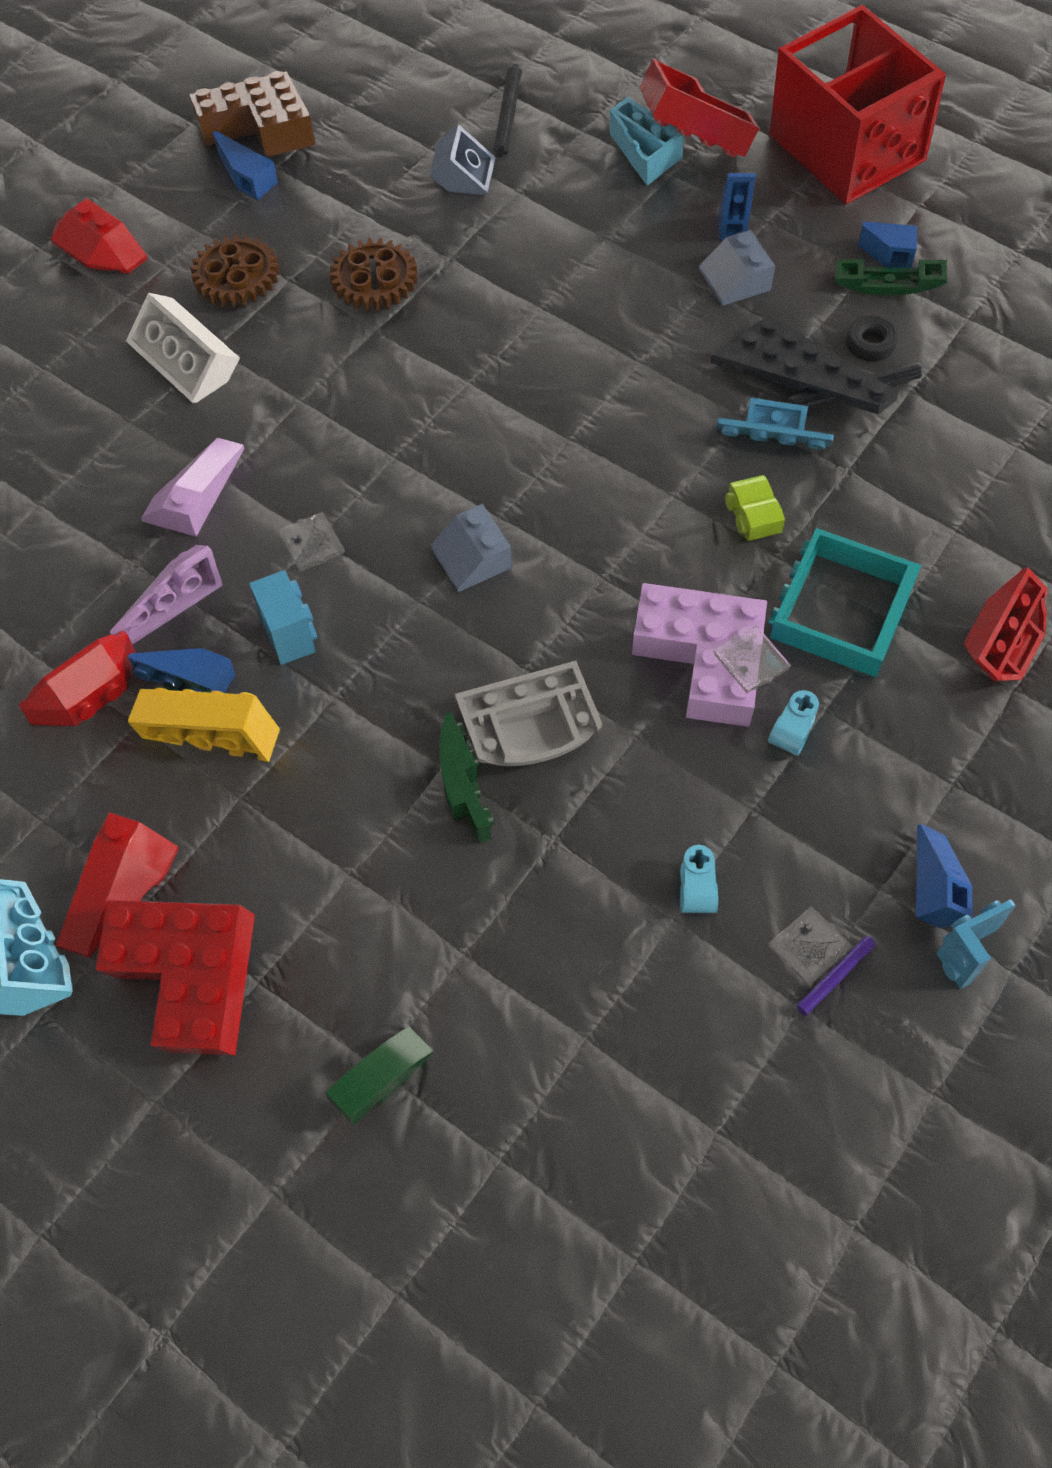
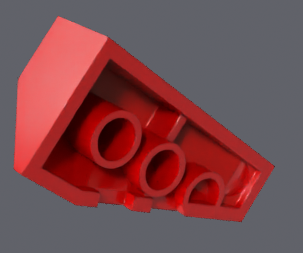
M109 812L93 842L56 947L89 958L100 947L107 900L142 901L141 898L154 885L157 887L166 877L179 851L178 846L138 821Z

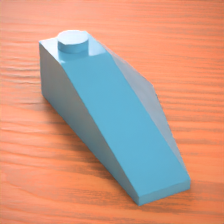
M0 879V1014L24 1016L71 996L73 990L70 967L64 955L60 956L54 946L55 937L52 931H46L40 919L41 911L25 882Z

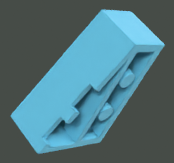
M626 97L610 110V135L648 186L683 158L684 135L679 133L670 124L667 127L658 124L653 120L654 117L649 110L631 98Z

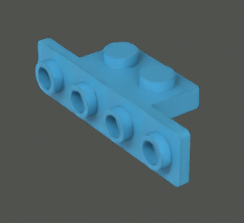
M750 398L747 421L717 418L716 430H720L721 434L725 436L736 437L740 433L750 435L751 439L757 441H766L767 438L779 439L778 442L784 445H796V442L808 444L807 447L816 450H823L825 446L830 447L834 436L832 434L804 430L808 406Z

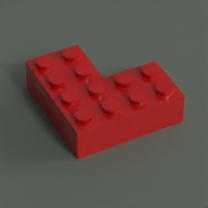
M652 59L640 85V90L650 109V113L654 117L653 120L665 127L671 124L677 127L676 130L687 137H690L691 134L700 137L699 141L709 147H713L714 144L723 148L722 151L731 157H736L738 154L745 158L760 129L752 115L747 111L705 93L697 78Z
M107 900L96 971L113 978L161 980L151 1040L152 1047L176 1053L236 1056L255 914L241 905Z

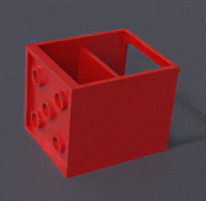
M861 5L778 48L769 135L847 205L927 160L946 73L869 9ZM851 23L854 24L847 69L845 74L828 83L823 82L793 55Z

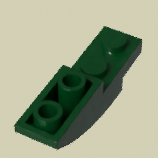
M450 712L445 714L440 737V765L444 792L453 820L456 821L467 817L480 844L491 839V826L494 825V819L488 806L482 808L478 799L481 798V792L476 782L478 780L477 767L481 766V764L478 762L474 748L469 749L465 740H468L464 725L462 722L456 723Z

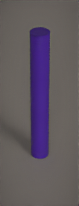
M867 935L864 936L796 1005L798 1011L802 1015L807 1016L876 946L875 941Z

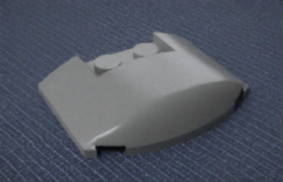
M577 661L455 694L457 705L476 752L478 762L481 763L487 762L499 766H523L548 761L581 746L595 731L598 732L602 727V721Z

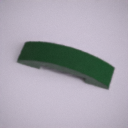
M836 259L835 283L845 288L868 294L905 295L919 293L947 284V260H919L918 268L863 267V259Z

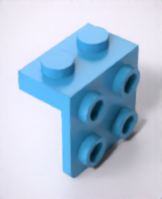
M996 900L985 906L980 911L982 914L974 918L966 915L958 919L951 925L953 930L943 937L944 943L936 954L942 961V967L947 977L955 981L960 989L971 984L991 959L979 940L1001 927L1016 907L1012 900L1002 904L999 900Z

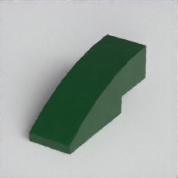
M407 1027L362 1059L330 1087L325 1094L334 1107L354 1126L379 1101L383 1103L434 1051L410 1027Z

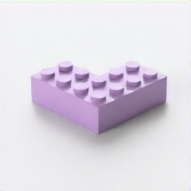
M643 583L634 631L632 655L694 664L686 718L750 727L755 706L760 664L756 660L760 659L757 655L761 652L759 647H756L761 646L763 641L767 600ZM748 644H752V648H751L752 652H748V651H749V645H748ZM743 667L747 668L748 671L744 678L743 674L739 671Z

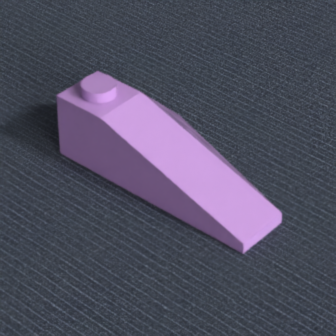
M216 438L154 495L141 518L142 522L196 537L245 449L244 445Z
M195 545L188 551L179 554L177 558L165 567L110 630V634L116 635L124 630L133 645L223 586L212 550L208 546Z

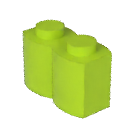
M764 475L730 483L729 491L725 494V502L728 510H733L736 516V527L740 534L743 533L745 538L751 541L782 533L785 522L784 514Z

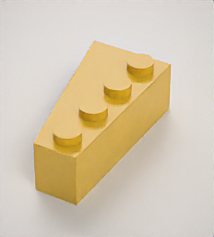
M155 688L154 690L140 689L128 719V723L143 739L182 746L185 740L201 750L211 751L213 746L229 750L230 755L243 757L244 752L257 754V760L265 762L270 761L280 728L258 698L248 692L228 694L221 691H211V693L196 692L190 689L182 691H172L164 688Z

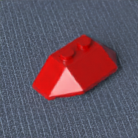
M88 198L78 203L56 221L51 237L52 243L87 268L106 271L120 270V273L128 274L148 259L146 253L124 223Z
M1028 567L1022 569L987 599L963 643L973 660L993 681L1022 680L1046 634L1047 610L1044 598H1047L1048 588Z
M123 630L116 635H108L97 639L44 676L30 691L28 697L23 699L18 705L27 721L31 725L77 726L82 721L90 719L104 705L119 698L122 692L128 689L132 667L127 657L129 654L135 653L128 634Z

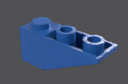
M217 131L213 132L217 153L239 191L258 200L278 183L273 161L235 142L230 137H226Z
M203 648L131 653L127 657L133 673L139 679L147 682L153 680L172 691L190 689L196 692L211 693V691H221L225 693L235 677L230 658Z
M922 824L917 825L916 918L940 929L951 926L955 921L966 915H970L973 918L972 884L946 836Z

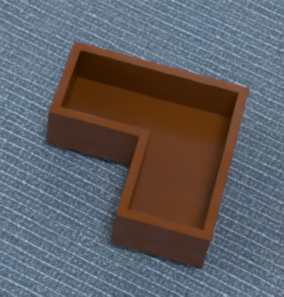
M275 71L270 73L269 76L261 78L249 77L244 82L235 84L224 83L218 88L210 90L203 88L193 94H189L196 123L206 146L215 144L213 136L215 131L231 139L255 134L266 157L316 145L310 115L287 71Z

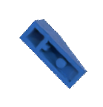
M755 173L727 174L718 215L719 240H724L726 237L748 230L756 179Z

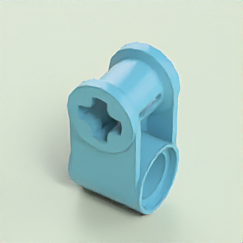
M802 690L791 696L782 715L779 716L770 733L768 743L796 756L800 754L810 729L814 724L815 715L818 710L819 701L815 694Z
M694 845L685 852L680 868L681 912L717 913L718 886L715 876L714 854L706 846ZM693 862H698V866L701 869L696 868V864Z

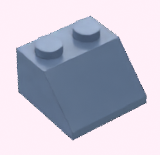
M458 124L438 140L429 176L448 192L485 195L488 193L495 156Z
M749 230L726 237L699 265V270L723 306L770 291L775 265L755 235Z
M483 504L456 515L430 545L431 550L458 592L512 568L511 546Z

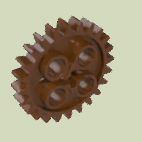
M235 235L233 240H229L227 236H224V242L221 243L214 239V246L204 245L206 252L197 251L198 258L192 259L194 266L190 267L193 285L196 287L197 293H202L204 300L210 298L211 304H215L220 300L222 307L231 302L233 308L236 307L237 302L247 306V300L249 299L256 303V296L266 297L265 290L273 291L272 283H278L277 275H280L277 255H274L273 248L268 249L266 242L260 244L259 238L250 241L249 235H246L243 240H239L238 235Z
M368 238L367 244H363L362 241L358 240L357 247L348 244V252L340 250V257H334V264L330 265L331 273L329 275L333 292H337L338 299L344 298L345 305L354 302L355 309H358L361 305L365 306V311H368L371 306H375L376 311H379L380 305H385L387 309H390L391 302L399 305L400 297L408 299V291L414 292V284H417L418 272L415 257L410 256L409 249L403 250L402 244L393 247V240L388 241L386 244H383L382 238H379L377 243H373L372 239ZM372 258L375 259L377 290H373L370 268V259Z

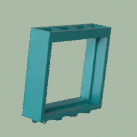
M816 528L811 540L804 541L800 555L803 558L801 562L797 560L794 562L789 578L793 579L791 585L785 583L779 597V601L782 602L780 609L774 607L768 622L769 625L773 626L770 638L877 677L922 565ZM816 556L900 585L873 651L788 621Z

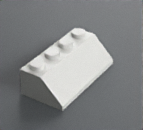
M152 293L147 294L126 339L129 345L193 403H197L226 384L240 359L173 298Z

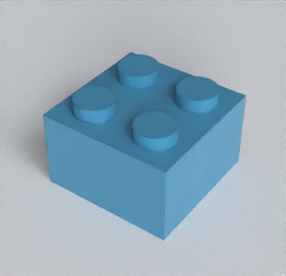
M283 570L249 583L259 618L280 665L316 652L313 640L317 639V634L312 624L313 617L307 603H302V594L296 580L290 581L286 571Z

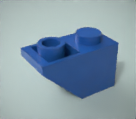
M863 221L858 246L883 267L912 268L917 250V226Z

